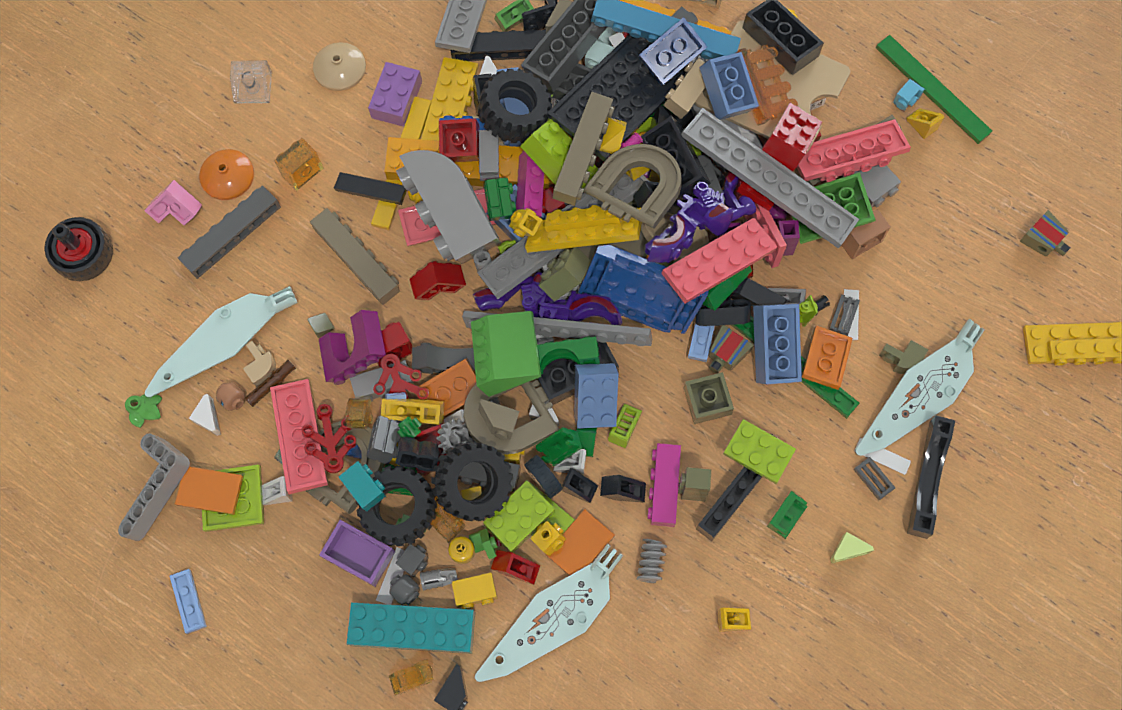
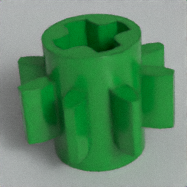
M408 416L398 424L400 430L397 433L401 437L414 438L421 432L418 427L422 424L416 417L412 420Z

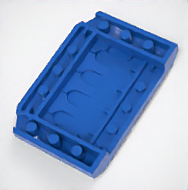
M611 245L599 246L578 293L582 294L583 292L590 295L607 296L617 306L621 316L662 332L670 333L672 329L681 330V334H685L705 301L708 291L685 304L662 275L663 269L667 268L666 266L647 262L648 259Z

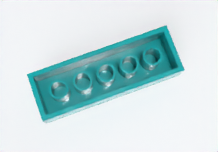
M351 602L347 645L353 647L472 654L476 612L467 609Z

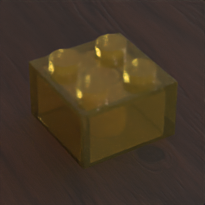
M303 138L295 141L288 150L280 153L274 160L282 177L296 191L324 169L317 152Z

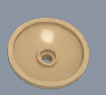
M339 42L324 47L316 55L313 62V72L316 80L323 87L333 91H343L354 87L361 81L366 71V61L362 52L349 43Z

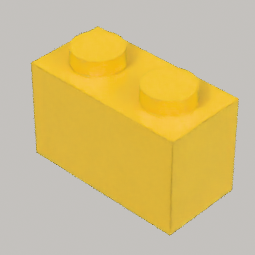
M492 573L452 581L455 602L458 608L462 607V609L468 610L474 608V604L482 603V606L493 604L495 599H498Z

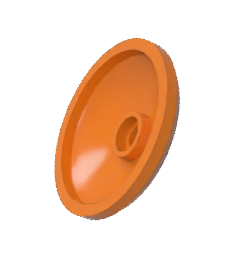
M233 149L220 150L210 155L202 164L199 173V180L204 191L211 197L219 200H230L241 196L249 189L254 179V168L250 159L242 152Z

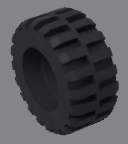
M507 69L506 72L501 70L497 74L490 76L489 80L484 84L478 102L479 119L481 123H485L484 128L487 131L491 130V135L494 137L498 135L504 142L509 140L511 143H517L518 141L524 143L537 129L547 122V112L552 109V99L550 93H547L548 88L546 85H542V81L538 77H533L534 74L530 72L525 73L521 69L517 71ZM508 97L518 99L528 107L530 113L524 115L513 114L507 111L499 100Z
M476 442L455 444V448L450 447L445 450L447 454L445 456L441 455L438 458L440 464L439 466L434 465L433 468L436 475L431 477V483L435 484V488L432 489L433 495L438 497L436 501L440 506L444 507L443 510L466 521H484L485 517L491 518L495 516L494 511L500 512L504 508L502 506L503 502H508L510 498L507 496L508 492L513 489V485H510V480H513V473L508 472L511 466L509 462L504 461L505 456L497 452V449L492 446ZM477 462L485 469L487 475L486 486L477 498L466 500L461 497L458 491V477L466 465Z
M391 466L385 467L383 472L379 470L374 472V481L378 479L385 487L383 490L385 495L397 488H404L410 491L415 499L413 513L403 523L392 525L386 523L380 516L381 501L368 511L362 509L356 501V504L359 506V509L356 510L357 516L361 519L359 521L361 526L376 540L390 546H404L406 543L410 545L415 543V539L423 538L425 536L424 532L427 529H431V522L435 520L437 515L435 513V509H437L436 496L433 495L431 485L413 469H405L402 466H396L395 468Z

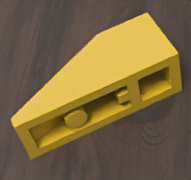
M382 399L381 416L389 418V420L403 421L410 416L412 420L416 417L420 423L439 425L443 421L445 401Z

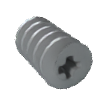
M643 539L647 544H643L641 548L646 552H641L640 554L644 560H640L639 565L643 568L638 569V573L642 576H638L636 580L645 583H656V581L662 580V577L658 576L657 573L664 571L658 566L665 564V561L661 560L660 557L666 556V553L662 552L661 549L667 548V545L660 541Z

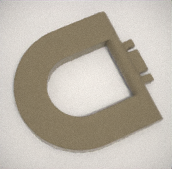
M631 145L613 153L586 185L584 192L604 202L601 209L605 211L608 209L610 214L620 219L623 218L626 222L634 218L654 229L680 193L681 171L677 161L667 151L653 145ZM635 167H647L659 175L660 183L640 210L609 194L628 170Z
M538 380L532 383L529 381L519 386H522L540 417L513 430L511 440L507 438L499 439L494 434H491L478 409L481 399L490 402L492 399L516 387L488 397L476 384L467 395L463 413L464 423L471 438L476 443L487 444L496 448L497 452L502 454H514L536 445L558 431L559 428L548 409L553 407L552 403L544 404L549 400L542 387L535 389V387L540 385Z
M341 421L331 424L333 436L341 427ZM353 421V428L344 435L336 447L344 444V438L347 435L355 436L356 445L360 447L362 453L361 464L368 465L373 472L371 474L373 478L375 477L374 472L378 470L382 472L384 463L367 458L372 429L363 423ZM348 422L344 424V426L350 425ZM324 429L319 432L323 437H325ZM348 440V441H347V443H353V442H354L353 440ZM321 445L322 452L328 455L327 448ZM345 485L339 493L328 486L306 490L307 493L325 506H328L332 501L348 514H351L358 506L355 498Z

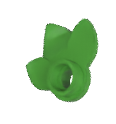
M145 394L141 397H129L125 401V409L129 413L130 422L134 426L141 428L144 420L160 419V412L156 405L162 401V398L157 394L152 397H147ZM134 402L138 403L137 406H131Z

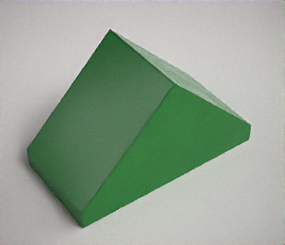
M577 428L576 431H578L582 449L586 450V457L593 458L597 428Z

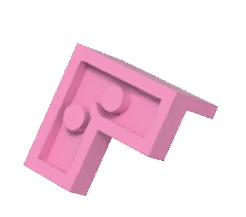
M173 180L151 201L144 211L158 223L170 213L181 224L185 225L196 215L202 204Z

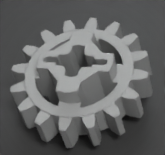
M451 419L442 424V428L438 430L440 436L437 437V440L441 441L438 447H443V455L446 454L445 450L448 448H455V444L475 442L469 435L465 423L461 424L460 419L456 421Z

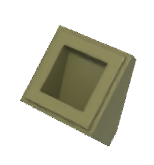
M326 313L307 319L318 338L335 329Z

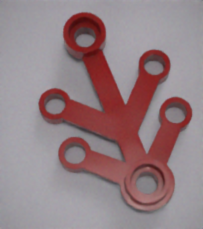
M387 354L382 358L381 367L383 372L378 383L373 387L375 394L381 395L385 392V384L391 374L394 382L388 394L405 392L406 399H409L406 392L408 390L417 394L419 399L423 400L428 397L429 390L426 387H419L401 379L399 372L407 374L412 381H419L422 377V372L419 369H412L401 364L399 357L395 354ZM387 361H393L394 366L389 367ZM413 372H418L419 378H414ZM378 385L382 386L383 391H377L376 387ZM420 390H425L426 396H421Z
M322 404L317 408V417L323 423L325 437L315 432L309 424L304 425L301 431L305 438H310L327 448L328 455L318 450L314 442L306 443L304 449L307 455H312L324 462V468L327 472L335 474L342 470L345 455L351 448L356 446L355 436L347 435L344 438L342 448L337 453L335 451L336 445L353 428V421L350 418L342 419L341 427L333 436L330 422L333 416L332 407L328 404ZM324 409H327V410H328V411L325 412V413L321 412V410H324ZM345 423H350L349 426H344ZM307 429L311 430L310 433H305L304 431ZM348 440L354 441L351 444L347 443ZM308 447H314L312 451L307 450ZM332 461L337 462L335 465L330 464Z

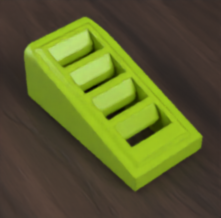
M624 404L616 419V427H612L609 433L608 441L626 448L642 411ZM625 413H628V414H630V415H632V416H635V417H634V418H631V417L626 416V415H624V414H625ZM621 420L627 421V422L631 423V425H629V424H627V423H625V422H622ZM618 427H621V428H623V429H625V430H628V432L623 431V430L619 429Z

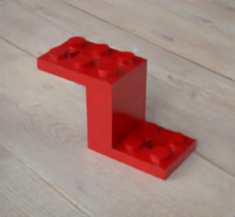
M789 103L761 150L793 172L805 156L822 122L815 116H811L803 111L800 107ZM742 180L737 192L770 211L774 202Z

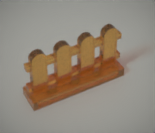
M767 45L762 46V50L754 52L751 49L746 50V48L739 49L736 52H742L759 106L753 109L752 112L758 126L765 124L770 119H777V115L783 114L789 103L798 106V102L795 99H788L786 95L791 90V84L787 81L781 82L780 76L785 72L784 67L781 64H774L773 59L778 55L777 49L774 47L768 48ZM767 62L768 67L759 69L757 64ZM774 79L775 84L765 86V80ZM781 97L782 101L772 104L770 98Z

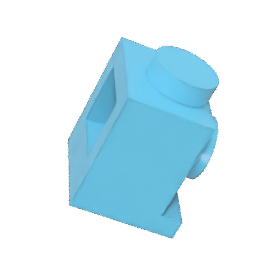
M909 79L897 93L893 103L899 109L905 111L909 105L912 107L921 98L925 89Z

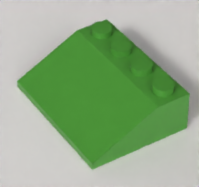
M860 172L815 186L817 190L859 219L854 228L876 221ZM798 220L800 244L822 238Z
M532 311L487 315L471 322L477 387L488 397L541 377Z

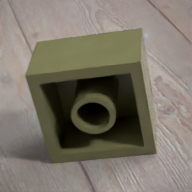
M573 247L570 250L567 248L560 254L558 259L553 258L547 264L548 269L541 275L542 280L538 286L555 302L582 282L591 260L578 247Z
M723 372L685 382L684 392L694 424L732 415L734 407Z

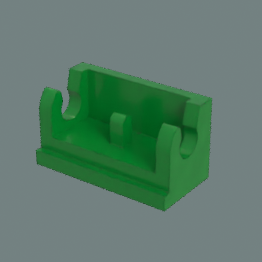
M564 427L536 445V450L546 455V457H541L542 461L552 464V466L558 465L582 449L578 431Z
M791 491L767 527L786 539L808 507L807 502Z

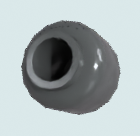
M407 574L401 577L397 575L390 582L392 586L389 593L401 605H410L420 594L418 592L419 585Z

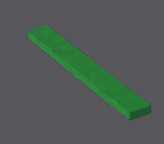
M888 35L877 44L876 49L908 79L925 89L923 93L977 144H980L993 132L991 128L891 35Z
M751 316V320L747 324L731 325L755 344L754 317ZM801 356V376H802L803 368H804L805 361H806V359L803 358L802 356ZM802 378L804 385L846 419L860 404L841 387L837 390Z

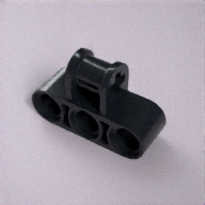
M729 295L715 311L702 304L695 316V323L699 326L747 324L751 320V302L746 299L731 300Z

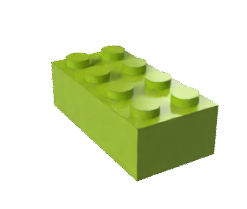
M550 119L537 129L520 147L556 185L572 144V139L556 122ZM595 165L589 167L590 177L587 184L599 170ZM583 183L582 188L585 189L587 184Z

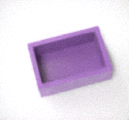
M386 62L368 107L371 118L404 127L415 96L417 97L422 84L420 70Z
M339 520L319 556L376 587L395 551L386 544Z

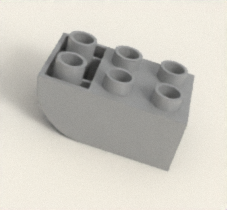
M427 150L411 151L399 156L404 166L396 170L405 189L410 191L412 195L419 192L423 199L415 204V208L425 225H428L430 228L437 225L441 235L434 238L433 241L444 260L450 261L455 259L464 264L473 259L474 255L482 250L488 251L502 243L468 179L452 160L442 154Z

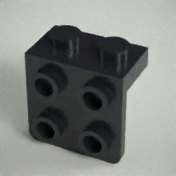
M544 0V6L523 12V31L546 29L545 25L558 1Z

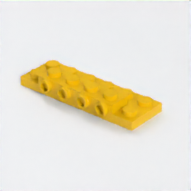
M447 57L443 58L423 130L422 140L439 141V118L444 116H454L455 118L468 116L467 108L471 107V93L474 91L473 76L477 75L478 63Z
M592 205L586 209L575 207L570 211L555 210L552 213H547L546 220H542L534 237H527L525 249L527 253L639 240L642 222L634 218L626 222L623 218L620 219L610 214L608 209L605 211L597 205Z
M1122 322L1025 325L1023 327L1028 364L1055 363V366H1062L1067 363H1074V365H1083L1087 362H1093L1095 365L1112 361L1114 364L1122 363Z

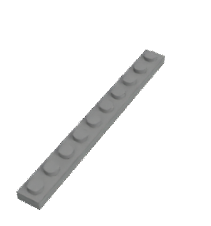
M464 311L462 318L466 328L471 329L472 321L487 315H494L495 313ZM533 317L536 335L545 337L582 339L589 336L596 337L599 342L634 344L637 346H651L653 341L650 328Z

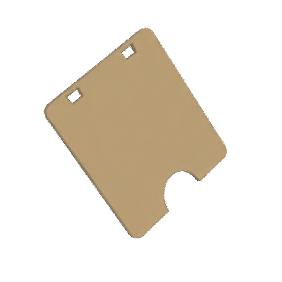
M743 20L736 24L730 35L741 38L737 53L742 52L759 106L748 113L726 118V120L768 139L789 103L800 107L811 115L810 105L817 98H838L850 75L848 66L820 54L818 58L792 75L742 28ZM705 87L694 104L715 114ZM822 125L820 126L819 130L817 131V133H816V135H815V137H814V139H813V141H812V143H811L809 149L807 150V152L810 150V148H811V146H812L814 140L816 139V137H817V135H818V133H819V131H820Z

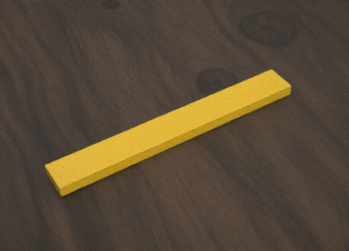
M414 97L400 138H421L432 100ZM386 178L385 181L389 183L403 185L401 180H389ZM379 200L371 225L390 230L398 204Z

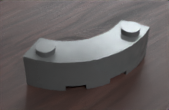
M421 343L420 346L412 348V369H419L422 373L433 374V372L442 373L467 358L475 371L473 348H442L432 346L431 343Z

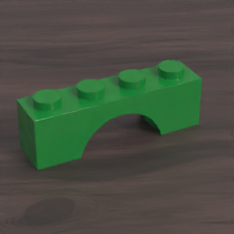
M587 336L582 339H566L560 342H545L544 344L537 345L541 375L550 362L560 358L571 359L578 365L600 364L596 337Z

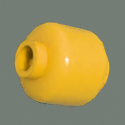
M459 536L450 542L448 552L454 562L466 564L475 556V547L469 538Z

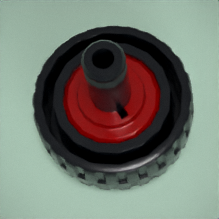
M73 217L58 223L49 232L45 241L44 251L48 263L61 276L71 281H87L97 277L108 267L113 255V245L108 234L96 222L84 217Z

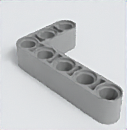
M150 433L142 437L140 446L142 450L159 464L118 528V533L121 537L134 541H140L144 538L190 464L189 459L167 440Z

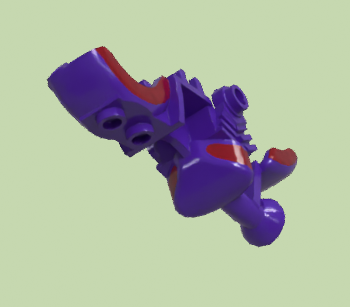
M730 171L726 177L724 190L721 194L718 191L714 192L705 182H699L693 188L694 195L699 199L684 194L683 198L687 202L684 203L678 200L677 205L682 209L670 217V220L674 222V226L668 227L662 234L655 236L645 245V253L649 255L647 262L669 263L673 259L676 260L684 248L688 249L691 246L696 227H699L700 230L707 229L713 234L721 236L727 231L731 221L744 215L754 214L756 206L752 199L742 196L737 200L733 194L739 177Z
M537 272L534 277L529 276L499 299L495 297L489 288L479 290L473 294L478 308L481 311L501 308L506 301L522 288V306L525 311H532L533 317L580 322L585 318L598 316L606 319L611 325L621 326L622 324L619 309L611 301V298L607 296L590 295L587 293L577 294L576 291H572L569 299H561L554 302L538 286L542 280V272Z

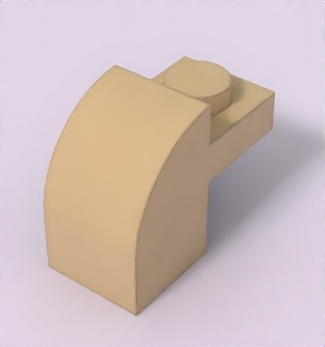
M251 341L246 346L256 360L243 369L252 383L258 387L272 374L273 370L276 371V361L269 351L265 352L260 344L256 346Z

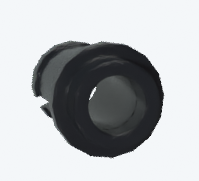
M825 295L815 300L818 312L830 306V302H827L829 299Z

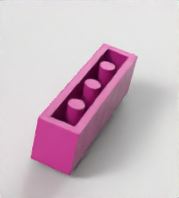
M523 151L519 156L516 211L528 208L534 211L536 216L540 218L542 216L544 172Z
M657 443L656 449L652 450V461H655V468H651L650 480H654V487L649 490V499L652 500V507H648L647 519H651V525L675 527L681 445Z

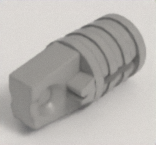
M482 250L473 257L477 272L492 262L487 251Z
M444 568L420 573L423 591L452 584V581L458 580L455 568Z

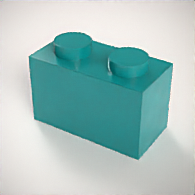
M357 461L338 477L362 509L368 511L386 497L383 492L385 487L378 479L374 481L371 477L373 472L367 464L362 465Z

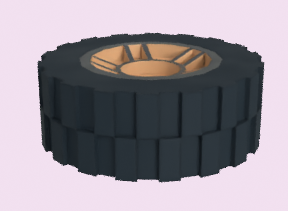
M535 455L524 464L530 475L550 499L563 490L557 478L538 455Z

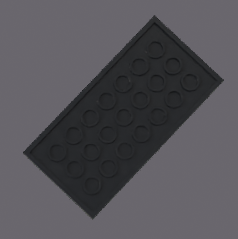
M629 34L547 112V118L552 119L560 128L574 138L590 94L594 92L612 98V106L615 107L612 118L627 122L622 140L625 143L667 100L665 96L671 88H676L677 85L674 84L680 75H685V67L661 86L638 57L652 43L646 38H635ZM595 151V155L604 162L612 155L603 151Z

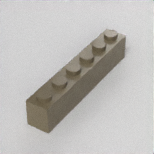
M591 92L555 185L553 199L575 206L577 199L581 200L584 192L582 185L583 183L587 184L589 180V167H593L597 157L594 155L595 151H599L603 141V139H600L601 135L606 134L609 123H606L608 117L612 118L615 107L612 106V98Z
M326 208L310 221L313 229L373 296L384 305L400 292L398 288L399 282L393 275L389 276L386 273L387 269L381 262L377 263L374 260L376 257L369 249L366 251L362 247L364 244L358 237L354 238L351 235V229L346 224L342 225L339 222L341 219L336 212L333 211L331 213Z

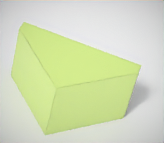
M846 532L842 536L830 561L832 564L866 555L874 551L873 546Z

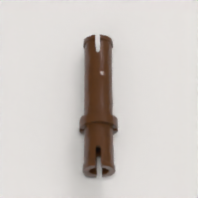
M286 360L282 366L276 371L273 370L272 374L244 399L254 407L271 391L270 387H274L279 383L282 384L284 379L296 367L289 360Z

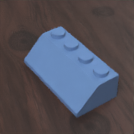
M799 304L753 306L756 383L802 382Z

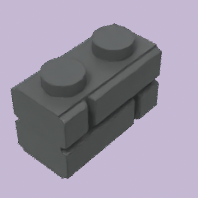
M383 416L377 417L372 427L367 458L375 461L378 460V462L389 464L392 458H396V444L401 438L397 433L400 429L398 427L400 422L392 419L389 420V418Z

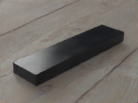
M342 172L339 173L334 186L335 191L399 205H402L407 192L403 185Z

